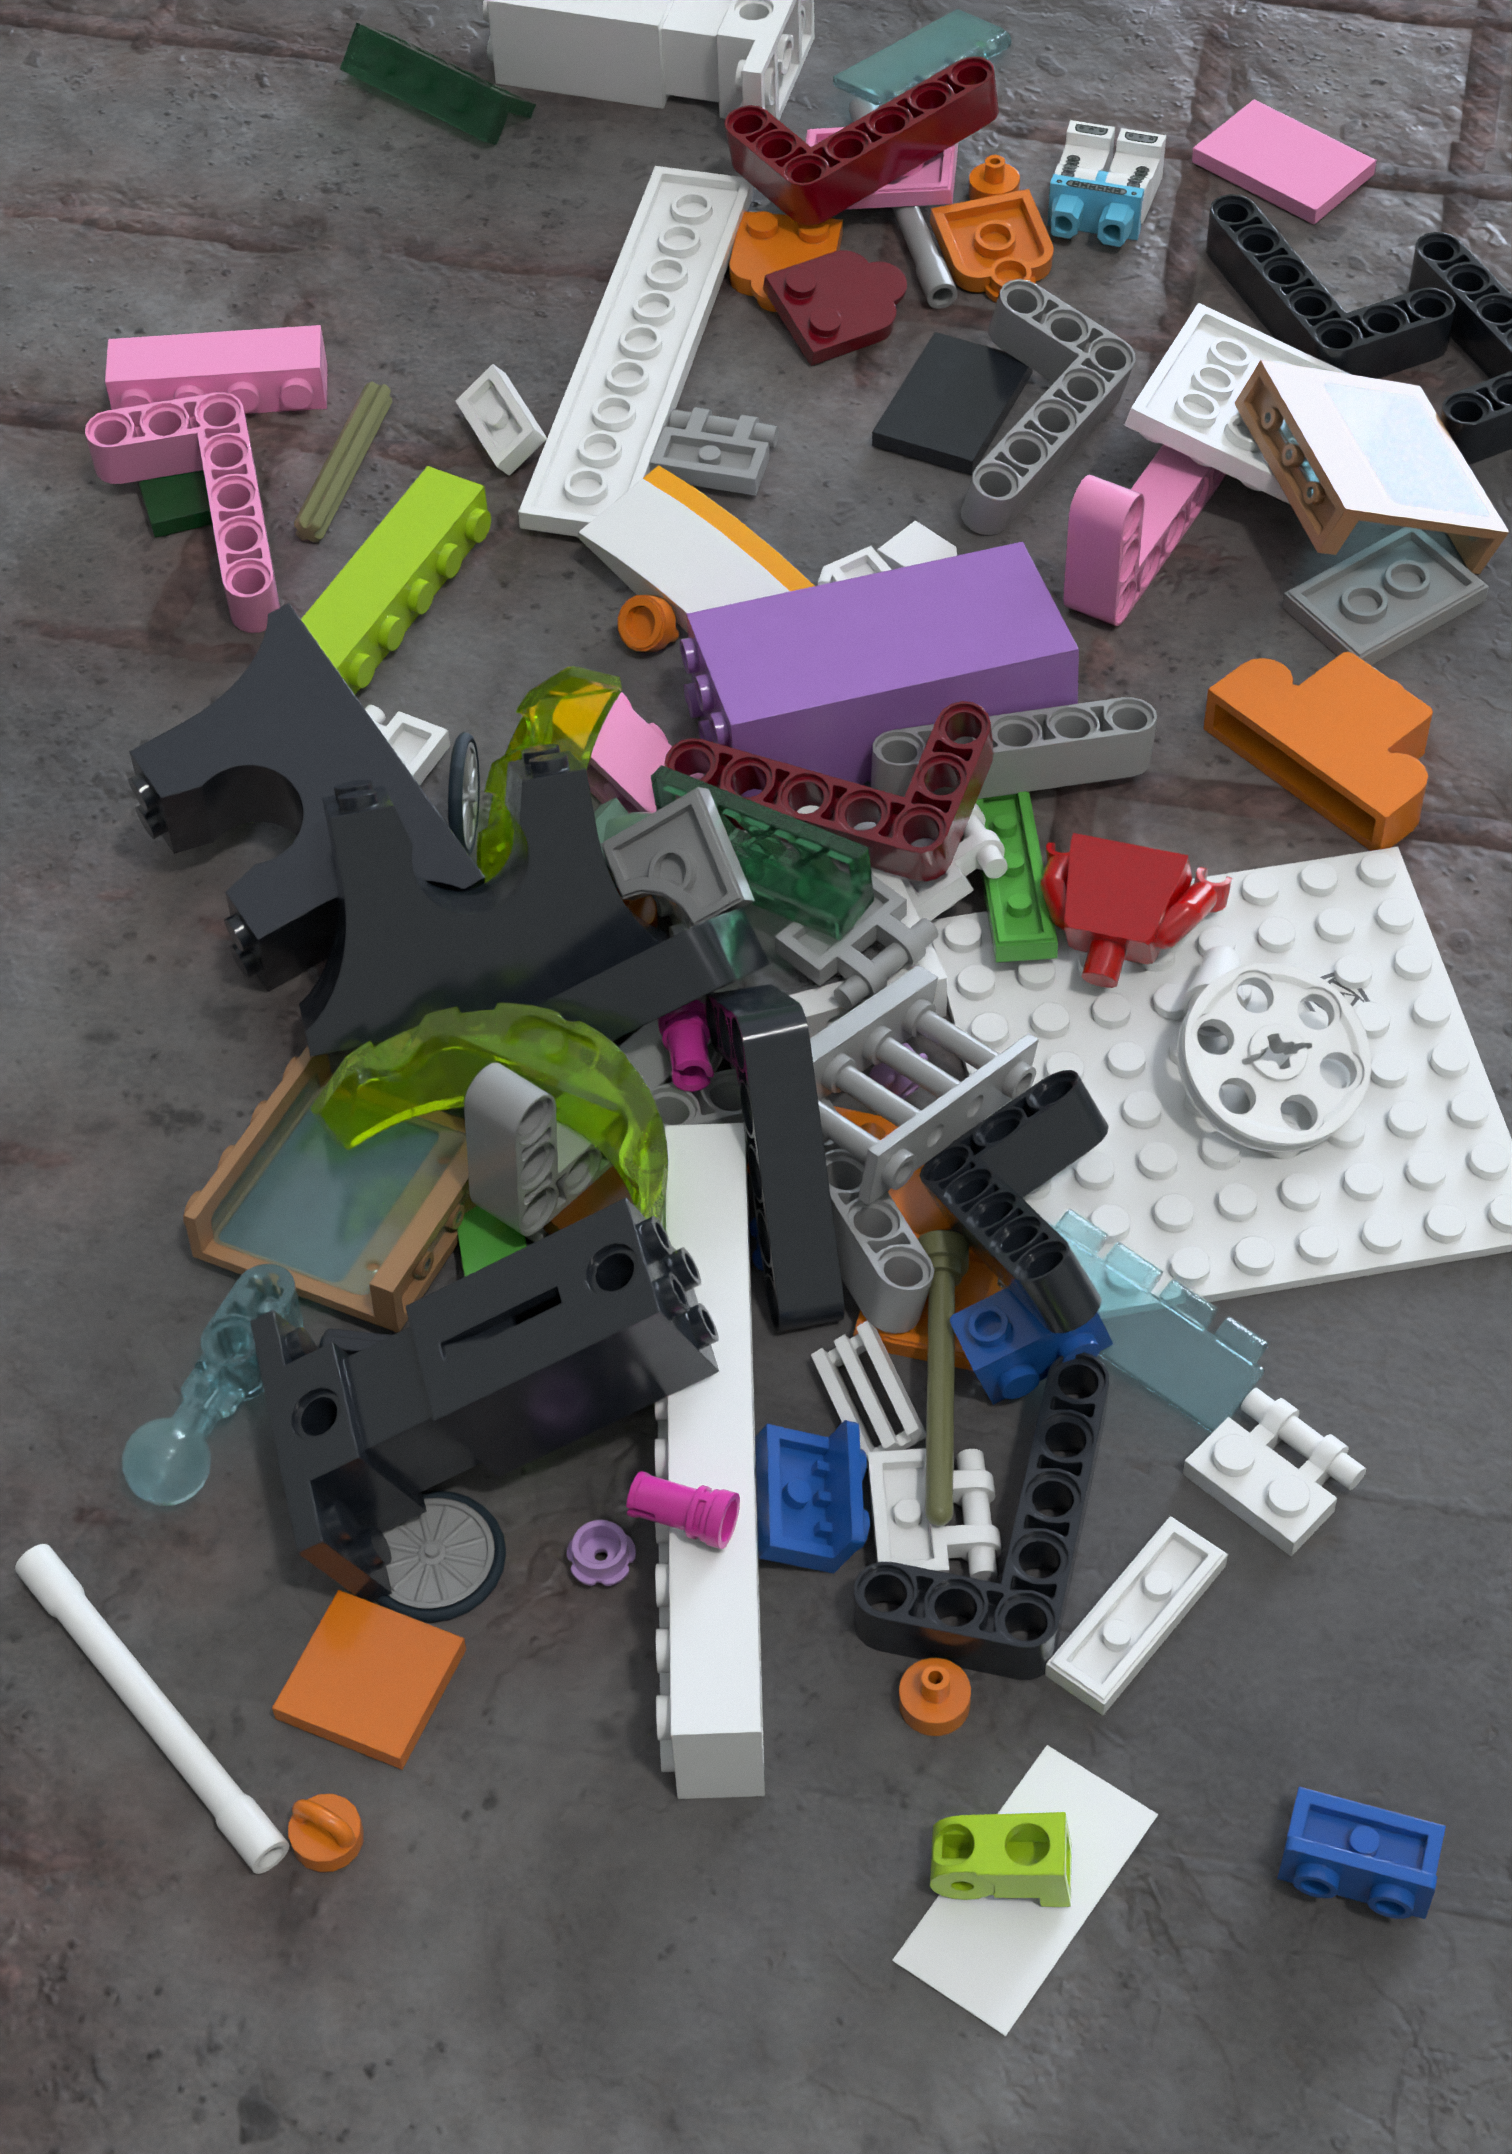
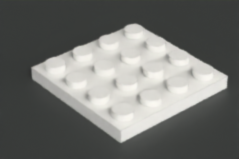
M1198 303L1131 407L1124 426L1139 432L1145 439L1151 442L1162 443L1189 456L1199 465L1213 467L1240 480L1250 489L1263 491L1289 503L1234 402L1260 360L1344 374L1349 373ZM1326 388L1364 452L1391 399ZM1283 419V426L1294 444L1299 445ZM1304 456L1303 461L1305 462L1315 482H1320L1316 474L1314 473L1312 467L1310 466L1308 460Z

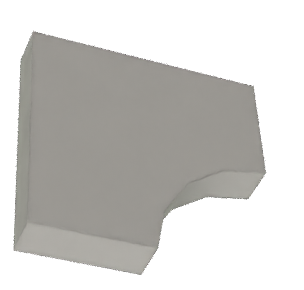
M697 787L600 844L623 900L634 901L650 895L664 896L683 909L693 926L745 907L755 901L709 789Z

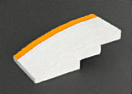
M659 465L578 532V538L637 595H654L665 599L673 609L676 622L687 633V613L815 586L779 552L739 519L702 492Z

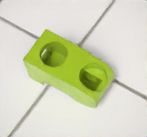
M1066 1812L959 1815L941 1819L933 1825L930 1887L939 1895L961 1900L979 1899L988 1895H994V1898H1039L1041 1907H1071L1072 1842Z

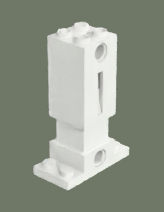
M814 0L483 1V18L485 21H489L490 25L487 57L489 62L494 63L496 84L659 109L664 108L669 95L719 102L720 118L725 119L734 109L741 106L754 105L766 109L775 118L780 120L815 38Z

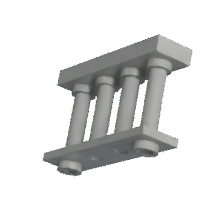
M917 965L810 1038L822 1134L865 1162L858 1199L867 1205H870L891 1188L897 1190L904 1186L914 1171L1011 1099L1014 1100L1028 1090L1036 1076L1033 1062L1039 1039L1028 1033L1002 1053L993 1050L936 1014V1007L933 1001L938 976L920 965ZM923 1035L971 1065L977 1071L960 1082L902 1045V1043L912 1036L919 1037ZM883 1062L938 1099L921 1111L863 1074L862 1071L872 1064L879 1065ZM843 1091L898 1128L882 1140H879L822 1103L821 1099L832 1092L839 1093Z

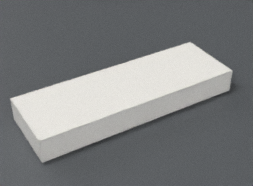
M1170 1516L1046 1663L1045 1676L1103 1716L1226 1567L1228 1554Z

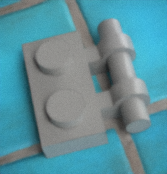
M695 407L692 412L673 409L669 427L664 426L650 460V472L659 465L693 486L756 496L770 459L769 447H776L779 427L777 425L759 423V418L755 416L741 415L738 420L713 416L710 409Z
M861 867L774 936L775 953L819 986L837 972L844 976L847 980L834 990V997L843 1008L850 1010L862 999L867 1000L887 987L886 980L901 967L911 968L926 954L925 948L938 938L939 934L936 926L927 918L920 919L911 928L903 924L901 920L907 916V899ZM877 940L886 947L872 960L861 954V952Z

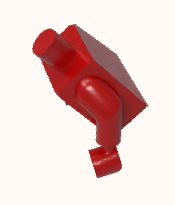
M1073 833L1070 852H1057L1055 842H1048L1046 844L1047 863L1040 881V889L1052 923L1065 931L1068 946L1074 950L1087 952L1081 976L1082 979L1095 986L1114 988L1118 985L1124 960L1147 965L1153 964L1161 950L1173 948L1209 912L1223 910L1228 902L1232 878L1226 876L1223 882H1209L1207 880L1208 869L1199 867L1196 871L1194 884L1191 885L1192 874L1189 855Z

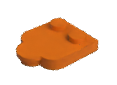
M1029 189L931 208L930 225L952 279L960 288L970 292H985L989 299L996 303L1001 288L1008 281L1022 279L1036 284V281L1043 279L1051 271L1054 247Z
M744 211L729 262L731 286L741 294L754 296L759 306L763 309L777 312L763 290L765 275L839 251L843 236V220L828 219L816 225H802L792 220L788 215L773 214L766 211Z

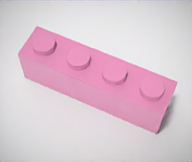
M321 325L108 339L105 384L111 409L215 392H226L235 395L240 399L245 414L327 409V360Z
M595 674L539 707L543 745L559 744L560 752L570 750L586 768L590 792L602 804L616 797L628 813L641 811L654 813L674 801L664 765L666 754L672 746L668 743L663 731L656 724H648L633 710L628 698L621 691H613ZM703 773L692 774V775H690L689 777H687L685 780H688V781L698 780V779L702 778V777L704 776V774H703ZM724 825L728 836L740 833V829Z

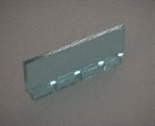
M956 9L833 76V86L879 106L889 102L961 59L975 56L988 60L1011 46V37L1003 28Z
M1068 1209L1055 1227L1048 1223L1068 1242L1102 1299L1098 1313L1113 1345L1101 1350L1099 1355L1212 1433L1228 1417L1232 1418L1246 1396L1253 1390L1265 1373V1369L1256 1363L1265 1352L1269 1343L1230 1316L1221 1324L1215 1335L1207 1331L1206 1329L1215 1318L1218 1308L1175 1279L1168 1283L1159 1297L1151 1293L1161 1279L1163 1271L1121 1242H1117L1112 1247L1104 1260L1098 1257L1097 1254L1106 1243L1109 1234L1072 1209ZM998 1279V1285L1003 1289L1007 1288L1005 1284L1000 1279Z

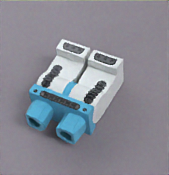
M1070 120L1066 133V145L1060 163L1057 165L1055 174H1053L1050 182L1047 226H1051V234L1070 239L1072 236L1077 235L1078 231L1095 233L1103 244L1121 247L1126 239L1138 240L1141 224L1147 216L1162 180L1166 135L1121 128L1117 139L1116 153L1113 158L1115 127Z

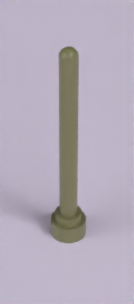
M935 1230L927 1232L918 1238L934 1267L933 1280L928 1292L925 1515L931 1524L943 1526L953 1516L955 1332L950 1323V1317L955 1314V1286L961 1283L962 1277L969 1269V1245L964 1236L957 1232Z

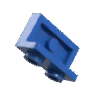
M1008 1288L950 1317L952 1328L969 1363L993 1405L1004 1399L1020 1398L1033 1391L1040 1381L1047 1378L1052 1363L1063 1355L1064 1357L1063 1363L1075 1359L1077 1354L1083 1352L1097 1357L1101 1350L1113 1345L1098 1311L1086 1324L1073 1331L1053 1333L1047 1330Z
M844 1420L829 1437L766 1424L755 1436L758 1558L834 1574L857 1550L864 1546L870 1528L869 1513L866 1509H863L862 1481L866 1472L867 1457L865 1451L860 1449L859 1423Z
M1298 1787L1277 1879L1293 1883L1296 1889L1309 1896L1332 1898L1338 1895L1367 1903L1374 1912L1386 1917L1405 1919L1415 1916L1426 1919L1435 1893L1438 1878L1436 1873L1446 1826Z

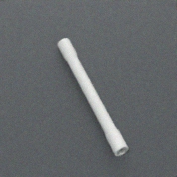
M40 1544L26 1551L19 1558L15 1566L18 1576L48 1614L59 1620L214 1815L218 1828L256 1874L264 1873L276 1866L289 1850L290 1845L255 1800L249 1795L244 1794L87 1599L82 1585L53 1549L47 1544Z

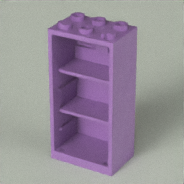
M1023 542L687 613L688 638L680 640V651L687 674L692 673V683L684 684L685 701L688 704L690 717H700L701 721H698L700 739L863 785L866 781L871 782L872 749L876 737L884 732L895 729L935 724L941 711L952 703L960 701L974 702L982 706L989 716L1078 704L1079 648ZM748 790L741 794V796H756L759 793H761L762 790Z

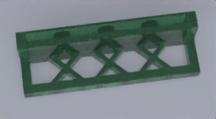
M360 23L355 25L340 70L484 142L494 145L498 143L509 112L531 119L536 104L404 39Z
M663 765L651 775L656 811L675 801L676 795L682 797L697 787L709 789L755 901L750 904L841 941L874 902L869 847ZM725 815L735 818L746 832L737 829ZM777 836L787 839L797 852L787 849ZM828 856L849 864L850 874L839 870Z

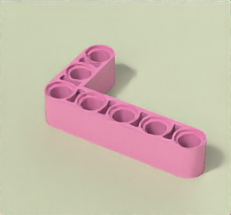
M215 392L107 410L97 413L90 418L85 427V435L96 474L104 482L124 484L204 470L222 582L230 617L233 624L242 631L248 633L266 631L268 614L280 608L253 452L244 408L240 399L226 392Z
M1163 444L1131 490L1092 475L1085 476L1073 496L1069 511L1063 597L1065 607L1114 626H1119L1128 616L1226 474L1213 467L1199 465L1189 456Z

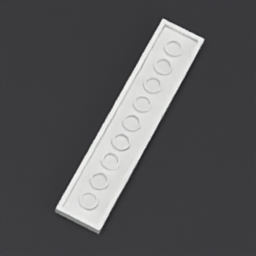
M661 166L654 167L518 511L520 528L578 537V532L650 473V460L664 426L669 427L672 410L677 407L730 262L736 233L744 211H748L754 196V186L743 177Z

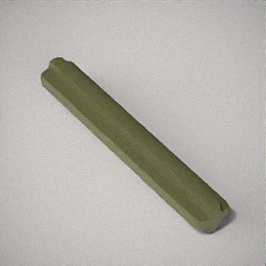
M373 381L369 382L360 393L294 520V526L297 529L295 532L296 536L302 541L308 539L316 543L324 537L392 404V398L389 395L391 389L386 384L378 385Z

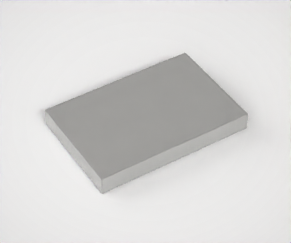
M1403 527L1284 593L1282 608L1335 655L1339 656L1343 652H1351L1369 665H1373L1486 601L1489 586L1424 531L1417 528Z

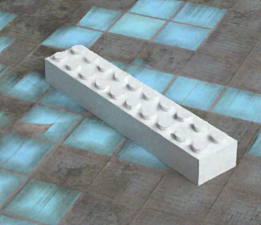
M743 1123L665 1126V1152H653L654 1192H656V1207H653V1216L664 1227L671 1245L676 1250L684 1247L698 1268L701 1285L695 1287L694 1290L698 1303L703 1304L708 1310L718 1332L719 1341L711 1344L719 1372L655 1402V1418L658 1421V1439H655V1474L658 1478L696 1489L701 1485L712 1488V1491L715 1489H726L736 1492L740 1496V1510L733 1535L724 1549L708 1546L705 1542L700 1541L699 1538L696 1540L688 1538L684 1530L655 1522L656 1543L659 1544V1564H656L655 1579L657 1607H659L660 1629H656L657 1673H660V1695L656 1697L657 1737L660 1740L661 1772H675L678 1799L765 1796L749 1196Z

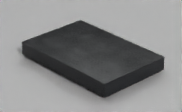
M934 332L872 431V446L972 475L1033 374V369L1005 351Z

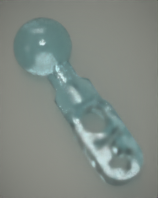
M261 1264L248 1269L240 1276L202 1333L201 1348L203 1353L181 1387L183 1402L172 1418H159L149 1421L140 1426L128 1439L122 1455L123 1475L130 1489L142 1500L159 1506H173L195 1496L204 1486L210 1473L211 1455L206 1438L219 1419L233 1415L242 1401L250 1400L264 1391L250 1321L274 1309L296 1329L304 1326L295 1281L287 1269L275 1264Z

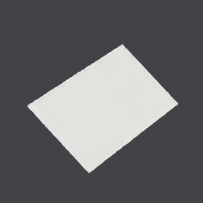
M1048 1745L1036 1759L998 1814L1066 1812L1072 1842L1071 1907H1041L1039 1898H994V1895H988L979 1899L961 1900L939 1895L892 1960L1004 2036L1008 2034L1158 1816L1154 1811Z

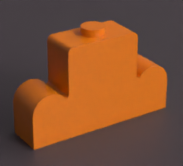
M1351 652L1341 653L1300 685L1293 684L1291 671L1284 664L1266 658L1251 659L1241 664L1208 689L1203 729L1368 850L1392 848L1419 824L1428 773L1425 766L1418 759L1425 754L1433 710L1430 706L1405 690L1400 683L1389 679Z

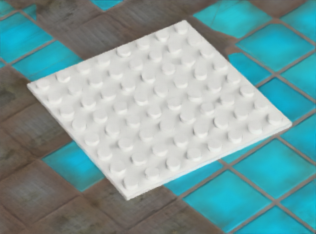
M1398 847L1207 876V880L1213 883L1223 882L1226 876L1232 878L1226 907L1218 912H1209L1173 948L1161 950L1153 964L1147 965L1124 960L1118 985L1114 988L1095 986L1082 979L1081 976L1087 952L1070 948L1065 931L1056 925L1055 929L1058 940L1057 958L996 963L987 911L931 920L939 934L938 938L932 942V946L947 975V1005L952 1023L998 1053H1002L1028 1033L1033 1035L1039 1041L1033 1062L1036 1076L1032 1086L1047 1076L1062 1070L1077 1072L1109 1126L1107 1135L1096 1147L1023 1197L1068 1242L1102 1299L1098 1310L1102 1320L1512 1252V1139ZM1215 946H1226L1235 950L1241 960L1240 966L1261 962L1283 963L1305 969L1317 976L1335 971L1334 975L1339 984L1350 989L1363 988L1372 1001L1361 1003L1354 1009L1364 1026L1371 1051V1077L1367 1092L1353 1116L1324 1142L1295 1152L1275 1153L1255 1150L1234 1142L1218 1132L1200 1115L1192 1104L1179 1074L1177 1043L1180 1028L1185 1018L1182 1002L1202 965L1203 956L1208 949ZM1242 985L1246 1010L1253 1013L1266 1011L1268 1003L1263 991L1253 985ZM1302 1002L1299 1003L1298 1014L1306 1026L1317 1030L1327 1028L1328 1020L1325 1016L1317 1012L1308 1011ZM1197 1032L1198 1042L1206 1052L1214 1055L1227 1053L1228 1040L1225 1035L1210 1037ZM1268 1046L1256 1060H1275L1280 1068L1294 1053L1284 1055V1053L1275 1054L1270 1049V1046ZM1326 1059L1321 1062L1320 1073L1329 1085L1335 1088L1349 1086L1350 1073L1342 1062L1335 1059ZM963 1061L967 1077L977 1071V1069ZM1231 1084L1220 1087L1219 1098L1225 1109L1236 1114L1247 1113L1250 1110L1249 1096L1242 1088ZM1295 1101L1282 1103L1281 1116L1289 1127L1298 1131L1310 1129L1312 1123L1311 1114L1304 1105Z

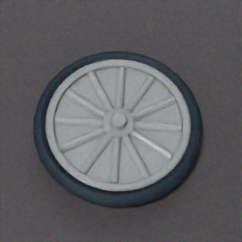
M463 732L456 738L451 755L448 783V824L467 853L471 855L475 845L479 818L480 773L478 751L474 737L469 733Z
M436 1490L422 1492L427 1512L382 1533L389 1545L392 1557L391 1563L386 1566L392 1594L380 1597L377 1603L380 1606L426 1623L452 1620L470 1612L484 1602L496 1588L504 1571L506 1559L504 1534L497 1520L485 1506L468 1496L450 1491Z

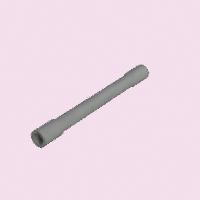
M863 94L857 96L849 106L853 122L877 109L879 104L872 95ZM919 206L892 207L916 265V275L929 305L936 309L950 306L956 300L958 292L944 259L938 253Z

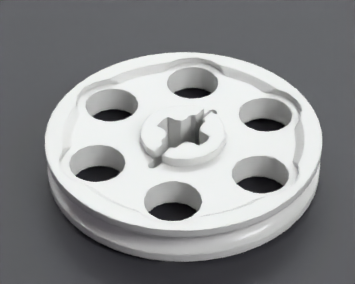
M1261 962L1243 965L1222 974L1212 981L1198 996L1185 1015L1177 1043V1063L1181 1081L1189 1099L1200 1115L1213 1128L1230 1140L1265 1152H1295L1316 1146L1327 1140L1357 1111L1365 1097L1371 1077V1051L1368 1037L1359 1016L1351 1004L1336 988L1324 979L1305 969L1283 963ZM1242 985L1258 987L1267 998V1010L1262 1013L1247 1011L1238 1001V987ZM1311 1001L1322 1006L1328 1016L1327 1028L1317 1030L1306 1026L1298 1014L1299 1003ZM1204 1026H1213L1220 1029L1228 1040L1227 1053L1214 1055L1206 1052L1198 1042V1029ZM1268 1046H1270V1049L1275 1054L1284 1053V1055L1294 1053L1280 1068L1275 1060H1256ZM1326 1059H1335L1342 1062L1350 1073L1349 1086L1335 1088L1329 1085L1320 1073L1321 1062ZM1231 1084L1242 1088L1249 1096L1250 1110L1247 1113L1236 1114L1225 1109L1219 1098L1220 1087ZM1295 1101L1304 1105L1311 1114L1312 1123L1310 1129L1298 1131L1289 1127L1281 1116L1282 1103Z

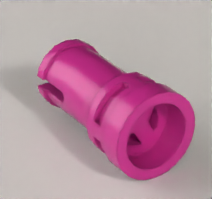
M696 999L657 1019L664 1047L670 1054L673 1083L677 1088L691 1092L707 1087L711 1083L708 1077L713 1078L714 1076L707 1047L710 1031L707 1024L705 1005Z
M640 1471L631 1484L626 1508H629L627 1515L630 1517H639L684 1530L688 1538L695 1540L699 1538L700 1541L705 1542L708 1546L724 1549L729 1543L736 1527L740 1510V1496L738 1493L726 1489H715L712 1491V1488L701 1485L696 1489Z

